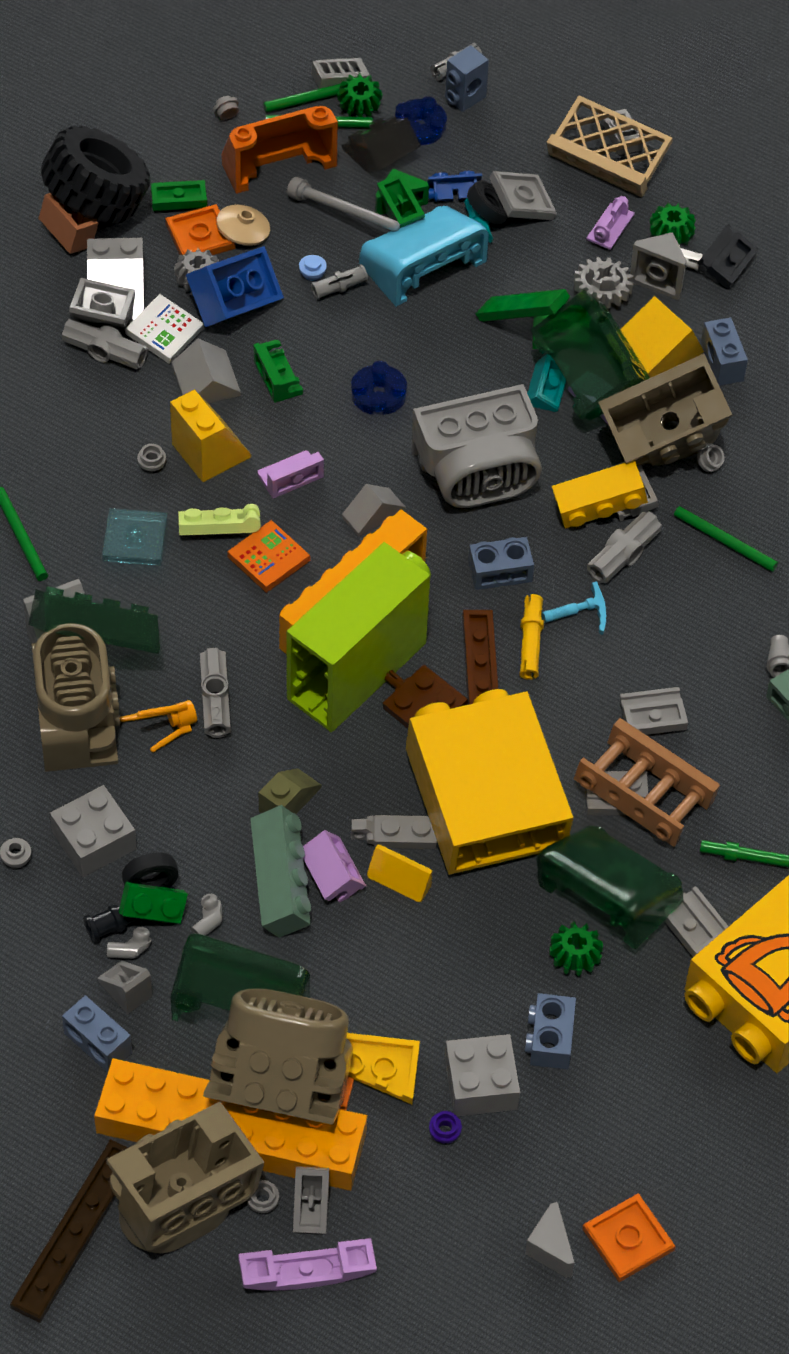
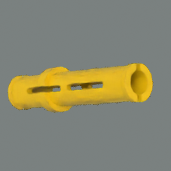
M530 594V597L527 595L524 598V617L521 619L520 624L521 629L523 628L519 675L527 680H532L533 677L536 679L539 676L540 635L544 629V620L541 617L543 598L536 594Z

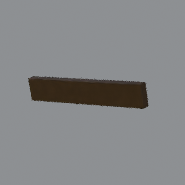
M110 1139L10 1303L12 1310L41 1323L116 1198L110 1187V1177L113 1172L106 1161L128 1147Z

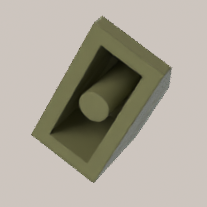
M298 768L278 772L258 792L259 812L263 813L282 805L292 813L297 814L322 788V785Z

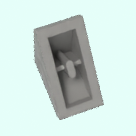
M365 484L342 513V518L359 537L381 525L388 516L395 515L400 509L406 511V507L390 488Z
M120 961L97 978L101 986L126 1014H129L153 996L149 970L125 961Z
M296 1166L293 1232L326 1234L329 1168Z
M558 1202L550 1204L529 1236L525 1254L567 1278L572 1277L575 1262Z

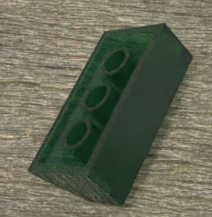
M46 586L45 591L35 590L28 625L48 632L61 624H81L96 631L106 644L159 654L158 615L149 613V607L131 603V608L120 607L121 601L104 597L102 603L92 601L93 595L75 592L74 597L63 595L64 589ZM63 630L56 632V634L66 636H79L81 639H84L82 636L72 631Z

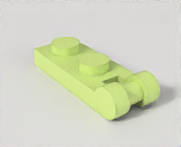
M247 504L243 509L230 510L221 507L215 510L201 511L199 509H188L186 511H178L179 536L254 533L261 527L260 510L255 504Z

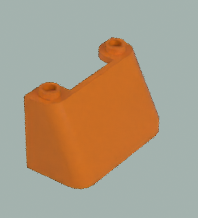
M315 106L233 129L221 156L222 166L235 193L249 190V179L257 178L255 167L302 154L307 164L312 163V160H317L323 164L324 170L337 167L338 121L331 109L325 106Z

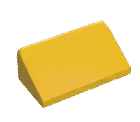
M380 844L376 845L367 877L416 902H422L432 885V869Z

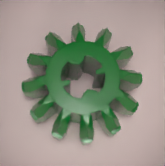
M360 72L357 78L349 74L347 81L340 83L339 92L337 93L341 111L348 110L347 114L349 117L353 114H357L358 117H362L363 114L371 117L373 111H378L380 108V101L382 100L383 93L379 89V81L372 82L371 75L363 78Z
M667 202L665 208L658 206L650 218L651 236L655 237L673 232L679 245H687L690 238H693L695 234V215L690 213L689 207L681 208L679 203L676 206H671Z
M573 921L570 929L561 925L558 933H554L551 937L552 945L549 948V955L554 958L553 964L555 968L564 966L563 972L565 975L570 970H575L576 975L579 977L582 974V969L591 973L594 970V964L599 965L601 962L603 943L598 940L599 934L597 930L588 932L589 926L587 923L582 928H579Z

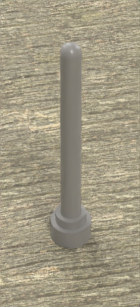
M294 177L288 184V196L298 201L308 198L391 231H397L400 228L398 221L311 188V185L305 179Z

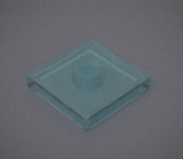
M109 508L102 561L161 566L168 520L167 513Z

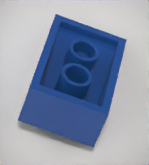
M265 246L186 274L205 327L284 298Z

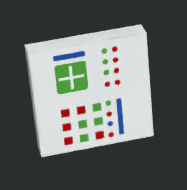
M159 294L126 327L125 334L139 344L147 346L149 351L170 364L203 330L204 323Z

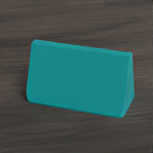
M546 354L537 361L527 394L534 408L556 412L559 409L570 367L549 354Z

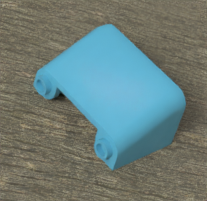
M448 206L436 207L431 212L425 214V217L403 226L397 231H390L373 240L366 241L361 247L359 264L365 267L367 274L396 307L407 302L405 295L407 290L411 286L414 289L419 287V277L458 258L464 264L470 261L475 267L487 262L489 234L480 222Z

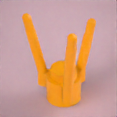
M187 700L171 706L138 711L135 714L121 716L120 722L167 715L170 725L172 727L177 726L179 729L153 745L150 751L155 752L182 734L191 732L190 725L197 722V714L193 703Z

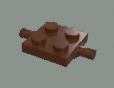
M422 665L411 677L405 680L393 670H390L384 679L396 689L382 703L383 709L407 729L410 718L414 717L416 712L426 705L443 702L447 703L450 709L468 705V699L426 665Z

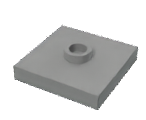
M493 171L490 181L508 217L553 220L557 215L539 175Z

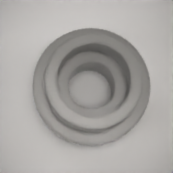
M221 97L216 101L213 111L221 120L230 119L238 114L239 102L235 97Z
M707 443L697 453L700 467L706 472L718 470L724 463L723 450L718 445Z
M147 444L138 453V464L144 470L157 471L165 465L166 454L159 445Z
M21 838L7 840L0 848L1 860L11 868L25 866L31 858L29 843ZM13 850H21L19 853L16 854L11 853V851Z
M260 1180L256 1192L246 1200L247 1204L255 1212H270L279 1203V1191L273 1183ZM259 1195H266L269 1199L267 1201H258L257 1197Z

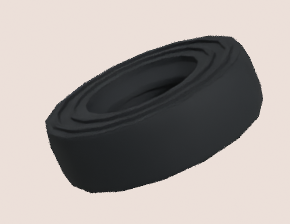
M479 180L470 187L467 193L469 203L482 218L495 225H501L509 218L491 183Z
M163 852L139 856L125 865L122 870L124 886L125 882L168 888L179 877L175 859L170 854Z

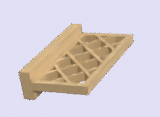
M579 95L555 135L551 134L547 147L550 156L637 196L643 197L647 191L649 180L672 144L673 138ZM582 105L590 109L593 116L578 120L576 113ZM606 118L615 120L616 127L601 130L600 120ZM595 122L598 132L583 136L580 126ZM576 127L580 135L579 138L573 140L562 137L566 130ZM635 129L640 137L625 141L622 131ZM619 133L622 143L607 147L604 137ZM598 138L601 139L602 149L592 151L587 148L585 142ZM654 139L663 142L660 149L648 152L645 142ZM642 143L645 153L630 158L627 147ZM624 149L627 159L616 162L610 158V152ZM648 160L649 168L645 174L634 170L633 163Z

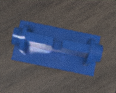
M463 171L459 175H448V173L444 172L435 173L428 177L427 180L430 188L428 199H434V202L452 201L453 191L457 190L458 200H466L468 198V190L473 184L481 180L482 173L475 174L474 171Z

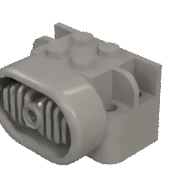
M524 384L413 409L411 453L413 456L420 455L419 464L422 471L435 476L442 496L448 504L459 508H471L510 499L526 492L538 481L542 472V465L535 450L538 419Z

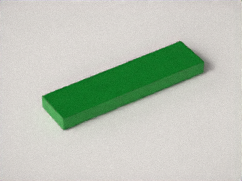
M566 289L493 296L475 314L479 321L482 322L555 315L569 300L570 295Z

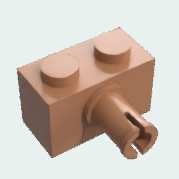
M51 193L45 194L39 220L70 254L86 249L87 239L95 238L99 222L95 219H87L78 212L71 211L70 207L61 204L58 198Z

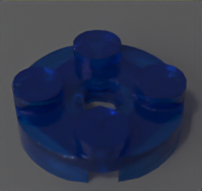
M429 96L399 103L396 106L394 115V130L398 137L404 141L407 138L414 140L413 144L415 145L432 144L442 137V133L446 131V112L440 105L436 104L437 102L433 97ZM416 120H424L425 123L420 124V122Z
M376 361L372 365L359 370L352 378V401L365 413L373 414V411H383L382 415L391 414L404 405L408 384L400 371L388 366L384 361ZM375 387L384 388V392H381L380 390L374 392L373 390Z

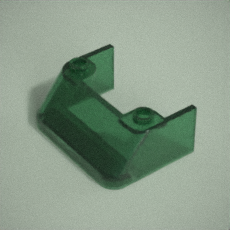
M190 934L183 947L170 996L172 1020L178 1022L182 1011L186 1013L197 1011L201 1008L202 1003L230 1011L232 997L237 992L246 989H269L310 998V973L302 966L201 934Z

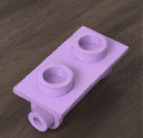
M617 197L613 203L609 204L586 240L609 250L612 249L635 215V212L628 210L629 201L626 197Z

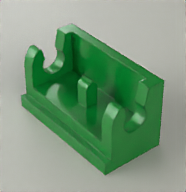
M272 340L262 344H253L254 364L273 402L276 403L302 395L303 388L299 385L300 380L298 377H295L283 349L269 352L273 348L282 346L279 340Z

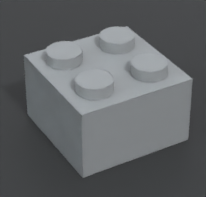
M104 785L50 812L52 833L82 877L137 849L134 827Z
M510 1034L446 1041L445 1065L452 1110L456 1116L518 1110L520 1088Z

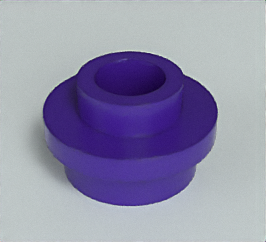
M439 1112L430 1120L429 1132L437 1142L451 1143L457 1140L461 1134V1121L452 1112ZM441 1126H448L451 1130L444 1132L439 1128Z

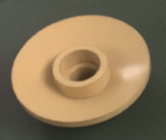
M230 205L223 208L217 216L216 223L220 233L236 244L254 246L263 243L269 236L270 224L267 218L252 207Z

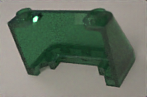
M585 289L565 303L555 315H549L530 329L536 338L533 340L535 347L541 354L547 353L554 359L574 392L575 397L573 399L575 404L572 407L582 420L586 418L591 421L604 415L598 403L599 401L651 378L611 313L602 302Z
M588 825L550 844L536 858L538 881L541 888L551 894L556 888L563 892L568 887L610 915L612 926L616 928L620 924L627 934L623 940L634 949H637L683 902L682 882L678 876L671 872L667 873L609 836L599 826Z

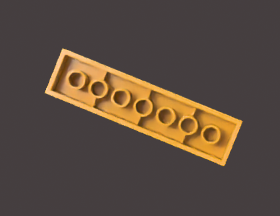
M112 1058L94 1115L96 1133L138 1142L145 1135H155L165 1130L175 1120L182 1121L221 1102L263 1159L264 1166L262 1171L295 1178L296 1166L329 1168V1186L352 1190L367 1133V1115L340 1109L334 1124L331 1125L203 1097L204 1090L210 1081L208 1079Z

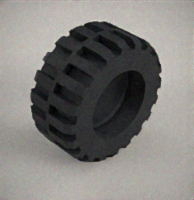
M71 126L60 131L41 166V176L44 185L48 186L49 192L56 196L61 204L67 205L71 208V211L78 212L87 219H95L100 223L109 222L110 224H116L128 220L135 213L150 186L149 170L146 168L144 160L138 157L137 152L128 148L127 144L123 141L115 139L113 135L102 133L101 130L96 128L89 129L87 126Z

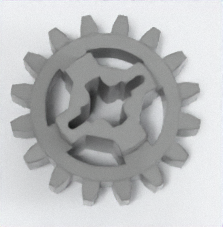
M597 257L596 262L587 259L586 265L579 264L578 271H575L573 289L578 291V298L586 297V304L592 301L596 302L595 306L597 308L601 304H605L607 308H610L611 303L620 306L621 300L628 301L629 294H632L633 275L629 274L628 267L621 268L620 261L615 264L611 263V258L609 257L606 261H602L600 257Z

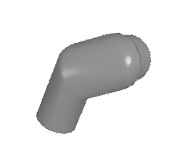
M206 894L201 899L203 919L191 927L193 935L198 940H201L213 931L223 920L222 903L215 894Z
M137 927L134 929L133 937L126 943L108 942L107 958L134 959L150 946V931L145 927Z

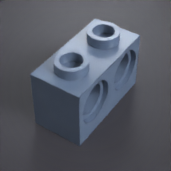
M511 537L500 541H483L469 545L468 564L475 590L533 581L534 562L527 537Z
M538 993L536 1005H530L528 1024H534L533 1034L527 1033L525 1052L531 1053L530 1065L568 1070L576 1004L575 997ZM552 1014L557 1016L558 1018L548 1019L545 1017V1015ZM543 1043H551V1044H553L555 1047H553V1048H546V1047H544L542 1044H543Z
M86 995L62 1015L64 1034L107 1073L112 1058L124 1061L132 1054L131 1035Z

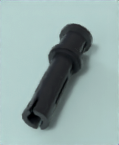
M110 905L108 910L94 916L89 914L83 916L86 931L93 942L99 941V937L113 931L122 932L126 928V924L141 918L122 916L118 912V905Z

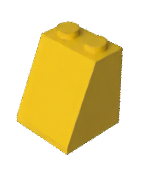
M655 296L607 342L612 351L609 356L620 367L625 364L630 369L628 371L629 375L638 384L700 356L704 352L693 330Z
M195 389L170 401L172 445L202 482L251 458V453Z

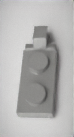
M375 815L367 816V819L351 820V840H367L368 844H374V848L377 844L386 848H436L437 839L429 816Z

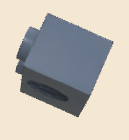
M471 45L447 60L445 98L451 105H455L462 112L486 98L489 60Z
M732 318L704 322L701 345L719 386L744 381L748 359Z

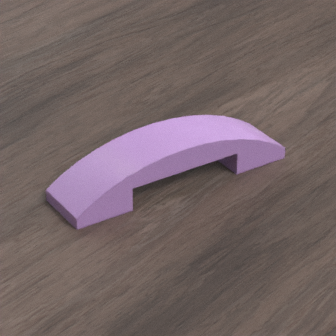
M371 1238L338 1242L337 1248L273 1255L272 1250L238 1254L243 1288L255 1290H295L319 1287L360 1278L377 1270Z

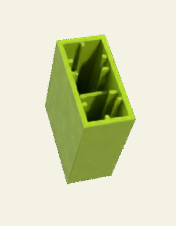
M383 542L286 631L287 700L331 733L386 682L384 679L390 670L396 673L426 644L431 572L420 556L410 551H406L402 555Z

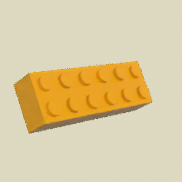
M402 509L395 515L388 516L380 528L373 534H367L357 548L353 551H348L342 557L341 562L334 568L327 569L318 582L313 586L306 587L295 602L284 606L279 614V649L287 654L286 631L383 542L402 555L406 551H410L425 561L427 528Z

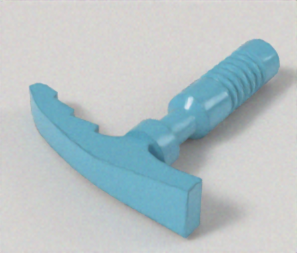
M597 581L593 582L591 586L594 598H587L582 603H571L542 612L544 623L578 614L580 610L596 608L600 624L599 633L603 635L606 625V606Z

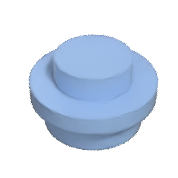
M318 255L305 256L299 262V271L307 280H319L326 272V261Z

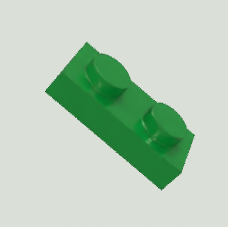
M205 180L151 183L153 211L207 207Z
M125 882L118 912L122 916L181 924L188 893L179 889Z

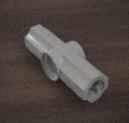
M69 318L64 325L62 341L87 350L90 356L99 362L104 363L111 359L134 369H141L145 363L148 354L147 346L122 337L120 332L112 326L103 325L98 328L74 318Z
M650 511L642 512L624 530L617 529L606 542L605 548L587 564V571L592 579L599 584H606L625 565H633L641 556L644 547L661 531L662 524L658 521L657 516Z
M207 648L206 651L200 653L204 733L212 738H221L231 733L226 652L218 648Z

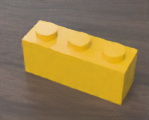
M635 461L629 464L625 462L552 486L565 529L578 527L585 522L606 518L614 513L626 509H635L642 504L648 503L645 488Z

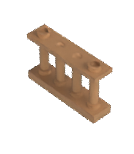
M619 718L613 725L607 742L611 746L595 764L582 758L574 780L644 826L660 840L666 841L675 847L684 828V825L680 823L681 820L696 804L707 810L713 804L720 784ZM623 753L636 763L620 781H617L604 771ZM645 770H648L661 780L643 798L629 788ZM670 787H673L686 797L668 815L654 805Z

